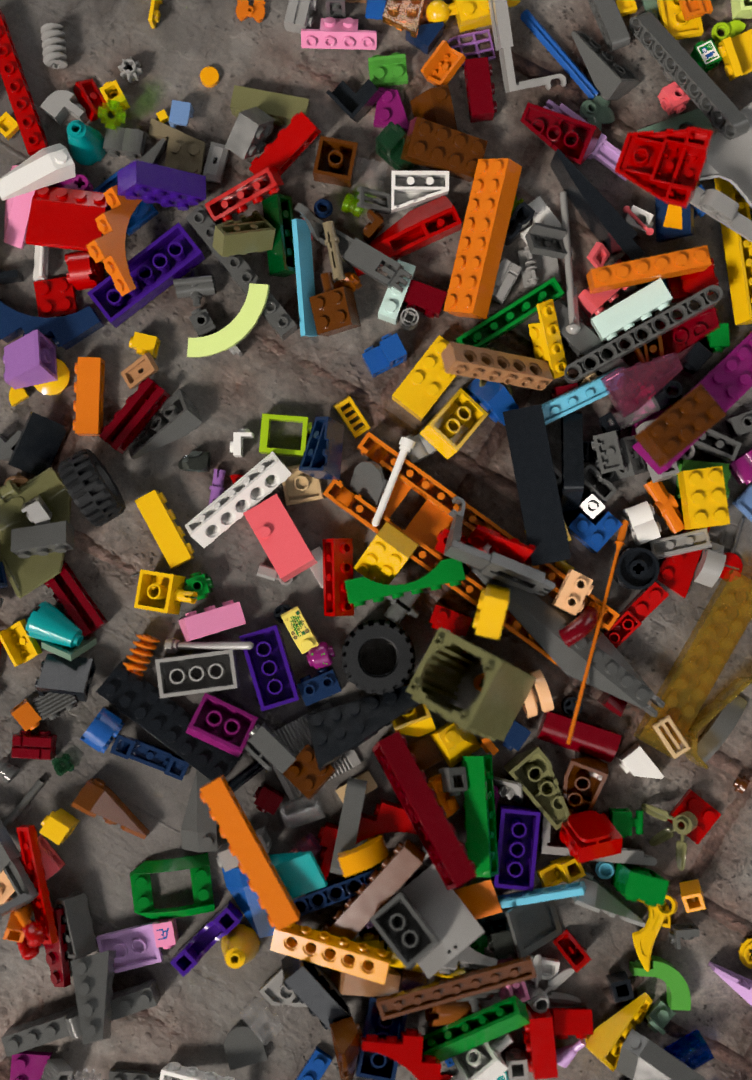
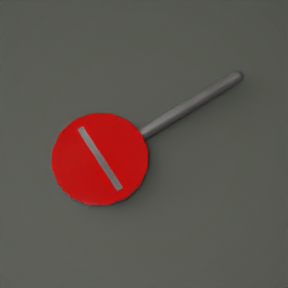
M740 518L731 551L724 553L727 555L726 561L719 577L723 580H734L742 572V561L734 552L743 525V518Z

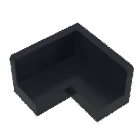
M369 79L357 93L343 80L333 92L330 90L326 92L357 123L383 95Z

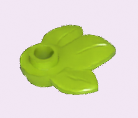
M740 20L715 24L712 28L711 36L715 41L714 44L717 50V44L730 36L732 38L739 35L746 25ZM723 30L724 35H718L717 31Z

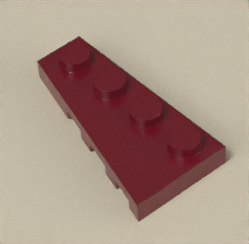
M53 908L54 922L58 931V942L43 945L46 951V962L51 971V982L54 984V987L65 988L71 985L69 960L64 955L67 951V943L63 941L62 933L66 932L65 924L61 923L60 918L64 913L63 908Z

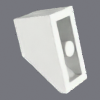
M636 743L618 757L621 761L619 765L626 774L630 772L633 776L664 778L656 765Z

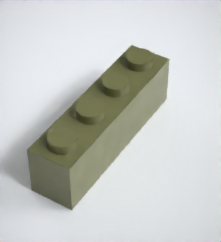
M234 85L230 109L232 115L238 117L239 112L258 107L275 119L274 125L282 126V124L289 125L292 117L301 111L309 116L310 101L308 98Z

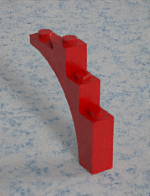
M382 799L380 804H376L374 815H377L376 817L361 813L356 844L374 835L383 833H417L402 805ZM326 822L325 828H320L318 838L321 839L320 845L327 847L322 848L319 858L323 860L320 869L325 879H327L330 872L339 827Z
M407 1028L406 1031H401L400 1039L392 1035H388L386 1038H378V1035L367 1034L366 1037H361L360 1046L362 1050L376 1052L394 1059L406 1067L417 1080H440L441 1062L433 1055H424V1058H422L423 1035L421 1032H418V1029Z

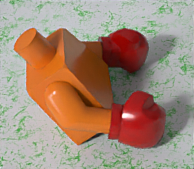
M32 902L10 913L3 936L5 940L17 942L18 949L24 960H30L39 954V947L45 941L47 930L41 924H36L35 921L32 922L30 919L33 911Z

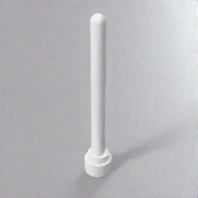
M405 437L400 439L399 455L372 520L374 527L379 526L407 453H410L416 442Z

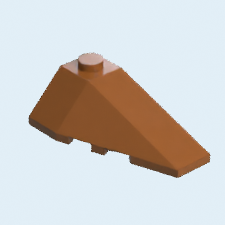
M99 778L88 780L71 805L93 818L96 815L103 817L107 824H120V828L123 831L145 839L150 833L120 798Z

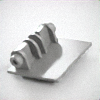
M528 246L524 247V250L517 251L519 264L522 267L521 275L524 288L540 286L555 277L557 282H561L557 258L530 253Z

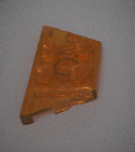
M387 0L382 15L383 22L394 26L400 31L405 29L411 32L413 38H417L427 0Z

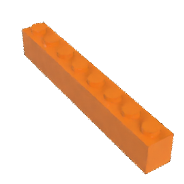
M222 774L203 785L199 789L201 791L199 793L200 798L204 804H208L210 808L209 814L213 821L218 822L221 836L223 839L226 838L230 844L228 848L231 854L239 860L238 866L243 874L246 873L250 889L253 892L256 891L260 907L263 910L266 909L270 925L275 927L277 931H280L298 921L300 918L299 910L225 776Z

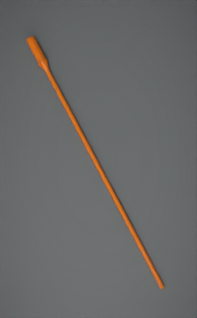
M621 520L622 526L619 528L617 540L615 541L616 552L566 742L569 745L573 736L619 552L625 544L624 540L629 525L627 520Z

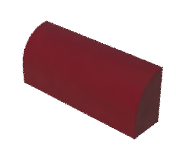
M553 711L543 714L536 739L609 763L615 757L622 737L619 733L576 720L569 745L566 742L573 718Z

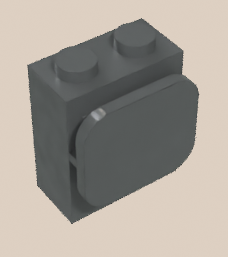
M265 723L261 726L256 724L249 733L250 738L249 742L245 745V749L266 770L270 771L274 765L283 774L296 760L297 754Z

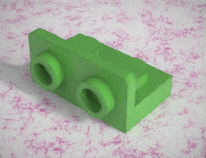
M396 52L387 56L374 55L368 58L369 77L376 87L408 84L406 54Z

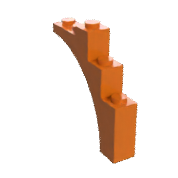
M117 184L103 193L111 210L104 212L95 219L98 229L104 236L93 240L86 246L89 255L96 264L101 261L104 263L105 270L110 274L116 290L121 296H124L137 289L130 275L126 260L125 239L130 217L142 200H129L125 196L118 195Z

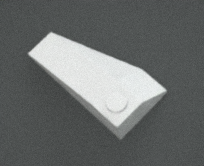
M60 143L42 148L0 178L1 200L4 201L76 177L75 164L67 148Z

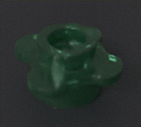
M63 754L62 757L52 760V765H54V770L58 776L64 775L67 771L72 772L74 770L69 754Z

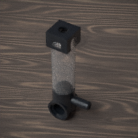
M651 376L648 381L655 392L614 414L610 412L600 417L599 426L603 433L617 430V434L620 435L622 430L668 406H673L682 398V385L678 381L671 380L665 383L664 387H661L656 377ZM675 391L677 394L669 395L668 392Z

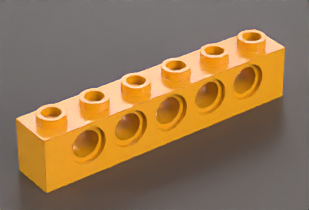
M294 923L280 931H277L276 928L274 929L270 948L271 951L385 985L393 953L383 948L377 949L368 946L366 943H357L346 937H337L326 931L320 932L311 929L309 926H300Z

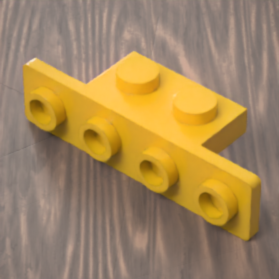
M549 299L536 304L540 321L529 323L528 327L535 359L548 361L552 377L557 379L564 376L567 363L554 301Z

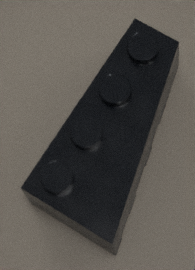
M288 955L281 960L285 987L288 990L292 989L298 1001L308 1006L311 1015L317 1016L320 1019L324 1029L330 1030L329 1024L351 1017L350 1008L334 988L330 990L327 979L323 974L321 976L318 975L314 963Z

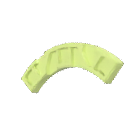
M249 283L245 303L233 321L211 335L188 338L187 357L200 358L212 356L226 351L242 341L255 327L262 311L265 309L270 285Z

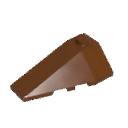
M592 757L571 759L564 774L563 797L570 815L593 809L609 775L607 763Z

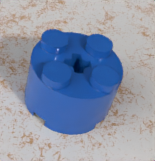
M103 707L80 740L96 751L104 753L113 740L111 736L115 738L125 723L122 722L121 718Z

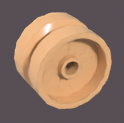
M540 669L530 672V675L536 677V680L522 705L527 718L538 715L537 703L544 713L554 710L549 686Z

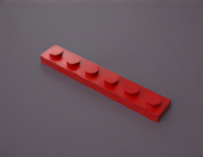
M22 825L16 827L24 868L39 893L32 901L36 924H41L47 930L46 939L42 944H54L58 942V931L54 922V911L51 906L50 892L46 883V872L43 868L42 853L37 839L38 834L35 825Z

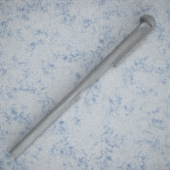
M562 191L560 192L562 228L567 231L563 238V244L567 253L564 257L569 325L566 326V331L571 335H575L580 331L581 326L579 324L577 287H574L573 249L570 238L567 192Z

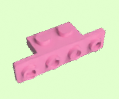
M333 17L321 18L320 29H301V47L376 50L377 31L358 30V19L350 17L344 19Z

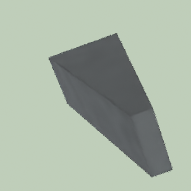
M162 138L139 161L157 164L167 147L166 140Z

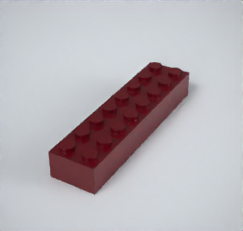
M398 731L377 742L372 751L446 889L457 888L477 876L475 872L476 867L472 860H468L463 843L459 842L456 838V830L451 823H448L444 808L437 803L436 793L432 787L429 788L424 771L419 770L416 764V756L413 752L410 753L407 748L408 742L405 736L400 735Z

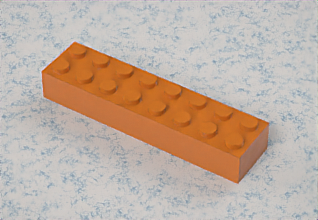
M509 158L478 159L443 310L454 316L487 319L522 170L521 165Z

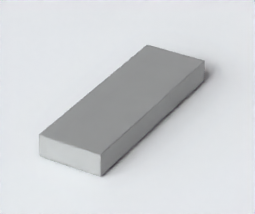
M707 527L649 541L651 551L657 560L712 547Z

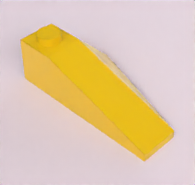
M644 992L595 1028L593 1031L594 1035H588V1038L585 1040V1047L612 1072L617 1067L621 1047L631 1029L635 1030L636 1025L644 1020L653 1000Z

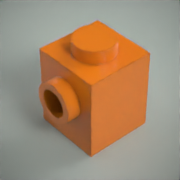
M24 699L10 710L12 716L25 731L28 729L33 730L40 724L41 716L27 699Z

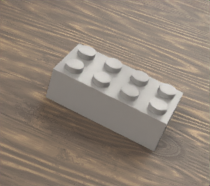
M236 649L155 659L160 698L240 687Z

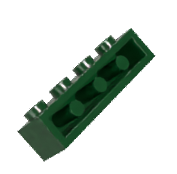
M277 193L264 199L262 203L264 218L276 229L272 250H267L270 276L285 278L296 273L292 219L294 217L292 197Z

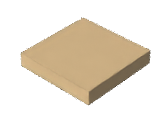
M300 464L287 467L292 475L285 482H282L286 506L324 499L321 480L299 471Z

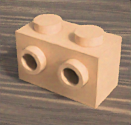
M572 569L568 570L552 605L571 615L576 616L577 613L580 614L585 605L583 602L585 596H589L593 590V580Z

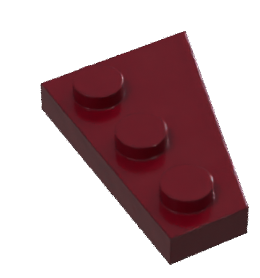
M716 307L704 311L662 335L666 361L720 328ZM660 322L661 329H664V324Z

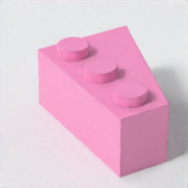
M233 600L223 602V606L216 608L215 605L204 608V612L197 614V611L186 613V618L178 620L184 642L246 624L240 601L234 603Z

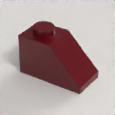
M603 692L597 700L612 713L620 717L628 703L606 692Z

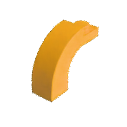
M383 834L379 836L374 835L368 838L362 845L338 853L344 877L367 870L388 856Z

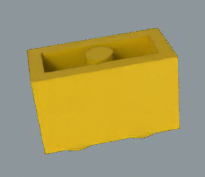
M60 808L56 812L52 811L50 815L43 819L40 824L43 827L39 833L59 846L70 837L80 820Z

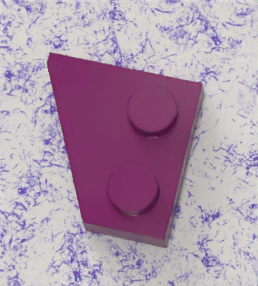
M379 87L383 95L377 100L374 127L407 132L409 122L398 90Z

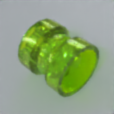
M347 193L341 211L353 213V216L360 218L364 208L357 207L359 199L355 198L353 194Z

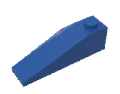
M239 866L226 872L222 867L227 889L259 939L273 935L275 927L270 925L266 909L263 910L260 907L256 891L253 892L250 889L246 873L243 874Z

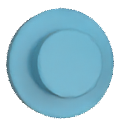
M598 861L595 866V872L601 879H609L614 875L615 867L612 862Z

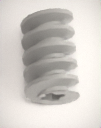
M46 23L40 29L42 34V54L44 56L43 63L53 69H64L68 67V63L65 61L67 60V55L64 54L67 51V48L64 46L66 45V40L63 39L66 34L62 31L64 26L57 23Z

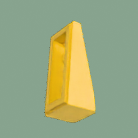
M347 396L333 405L354 438H357L371 428L351 396ZM349 403L350 406L343 411L340 409ZM354 410V413L346 418L345 414ZM356 416L359 417L358 420L350 424V420H352ZM362 422L363 426L355 431L353 428Z

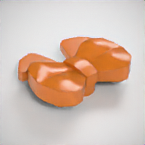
M237 0L236 15L239 21H244L247 17H253L256 22H263L265 18L264 6L266 5L264 0H254L253 6L249 5L248 0Z

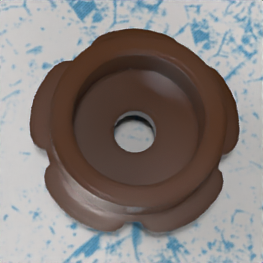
M745 775L742 778L738 776L732 786L735 787V792L738 791L743 794L749 785L750 780L746 779Z

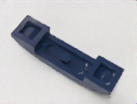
M121 734L117 735L110 750L112 754L127 760L130 758L181 781L189 766V763L171 752Z

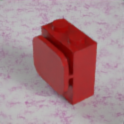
M710 257L711 265L705 271L665 279L669 293L672 296L671 303L683 301L708 286H719L718 278L714 273L715 264L713 258Z
M589 810L571 814L568 816L567 822L562 823L559 834L561 842L565 843L570 855L574 856L578 864L622 852L623 837L605 813L599 814L596 811Z

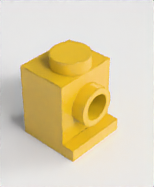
M116 80L108 81L99 88L113 116L130 108Z
M135 332L134 337L131 336L129 347L136 350L137 354L144 355L145 353H150L156 359L161 341L156 336Z

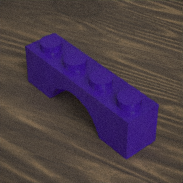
M229 901L174 954L170 961L172 966L184 977L219 939L227 935L241 922L243 914Z

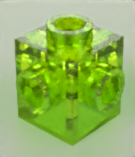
M108 100L107 103L103 102V105L99 106L98 118L101 119L100 123L105 124V128L116 130L117 126L121 127L122 123L125 124L126 111H123V106H119L120 102ZM109 111L115 112L114 118L108 117Z

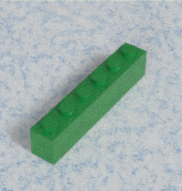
M555 277L456 338L455 343L483 348L537 314V303L553 299L555 302L557 299H561L564 291Z
M492 754L462 756L461 767H466L468 791H464L465 800L463 802L466 814L464 827L467 832L465 846L468 851V860H472L476 867V877L491 878L499 874Z
M514 995L424 1035L422 1058H424V1055H433L442 1062L529 1024L530 1020L526 1004Z

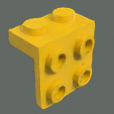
M752 29L732 38L730 36L717 44L718 52L725 65V73L730 81L752 72Z

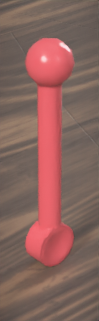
M626 205L623 207V212L628 213L646 231L647 236L654 234V229L648 228L630 210V206Z

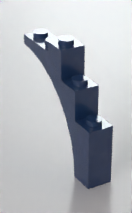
M0 301V340L2 339L6 343L11 342L20 335L25 336L38 329L48 339L52 338L58 347L61 346L68 350L104 327V324L91 306L66 316L43 318L17 312Z

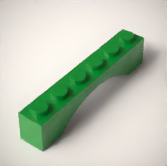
M450 558L441 560L426 576L407 584H381L371 581L366 577L345 580L344 582L349 604L353 603L354 607L366 605V600L373 599V603L385 601V596L392 595L394 599L404 597V592L411 591L412 595L423 593V588L430 587L431 591L442 589V584L450 583V587L461 585V580H465L462 562Z

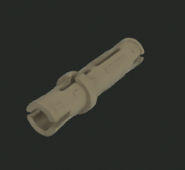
M326 221L322 223L326 238L324 243L328 248L333 280L340 281L345 279L338 245L340 240L336 235L335 222Z

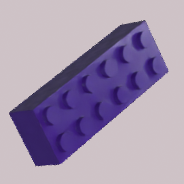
M178 222L127 262L130 275L137 289L121 296L116 290L111 276H108L87 292V294L108 321L117 328L173 284V279L182 278L191 269L204 261L205 257Z

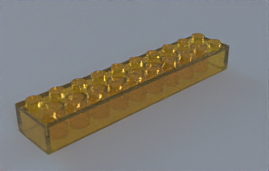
M727 570L656 696L664 701L665 706L659 708L652 702L650 706L658 711L657 717H652L646 712L633 736L672 758L651 725L656 724L658 720L669 715L683 737H685L752 618L751 579L735 570ZM666 722L665 725L680 746L681 741L669 723ZM660 726L659 729L661 730L666 740L676 753L677 749L675 748V746L673 745V743L671 742L663 728Z

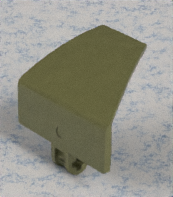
M52 467L20 487L10 479L6 481L5 485L0 487V562L3 563L7 577L19 598L24 597L61 573L65 553L52 552L46 556L32 555L30 558L24 559L11 552V529L36 526L35 523H31L27 518V511L23 513L21 508L24 503L38 495L41 496L52 512L50 523L61 521L70 523L71 496L67 492L60 475Z

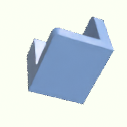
M172 100L169 116L170 127L176 129V125L188 126L189 117L193 118L194 114L191 103Z

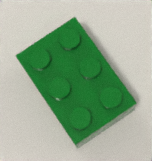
M615 863V872L612 876L611 884L616 888V891L621 892L620 894L625 896V899L634 902L640 899L645 901V904L657 907V904L664 905L669 883L667 879L651 869L631 864Z

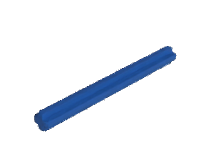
M528 9L524 10L521 13L520 19L590 100L598 96L599 91L533 14Z

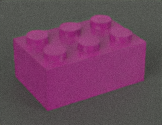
M205 693L186 733L239 758L258 717Z

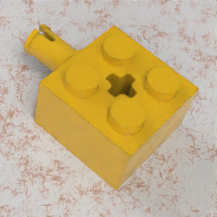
M140 569L134 608L179 615L181 602L195 604L197 599L190 598V596L198 597L195 591L183 590L185 576Z

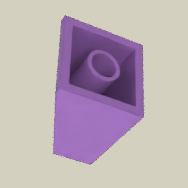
M38 329L4 347V380L12 388L20 389L58 380L56 346Z

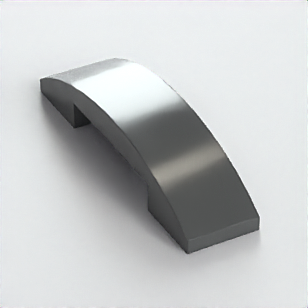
M730 691L720 705L722 708L701 738L698 737L687 753L704 765L730 735L748 702L733 691Z

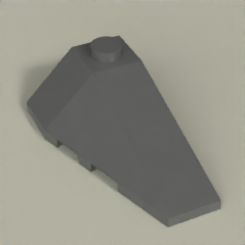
M633 1029L630 1030L621 1047L616 1070L631 1080H706L693 1069Z

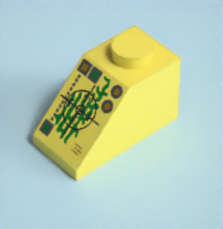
M298 606L281 614V618L293 641L302 654L319 645L313 630Z

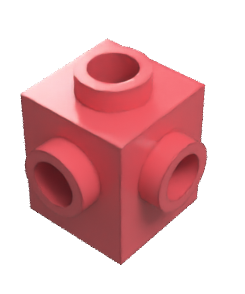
M675 81L663 87L658 95L660 105L667 112L668 116L684 111L690 100L688 95Z

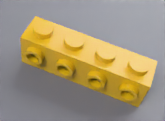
M153 490L134 500L171 569H175L194 558V549L183 538L186 536L181 526L176 525L174 521L176 516L172 509L168 510L165 504L167 499L163 492L159 493V491Z

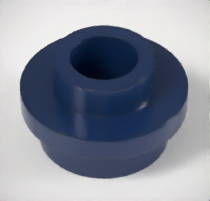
M319 199L315 203L314 212L318 217L327 218L332 214L333 206L329 200ZM324 206L327 208V210L325 212L320 211V208Z

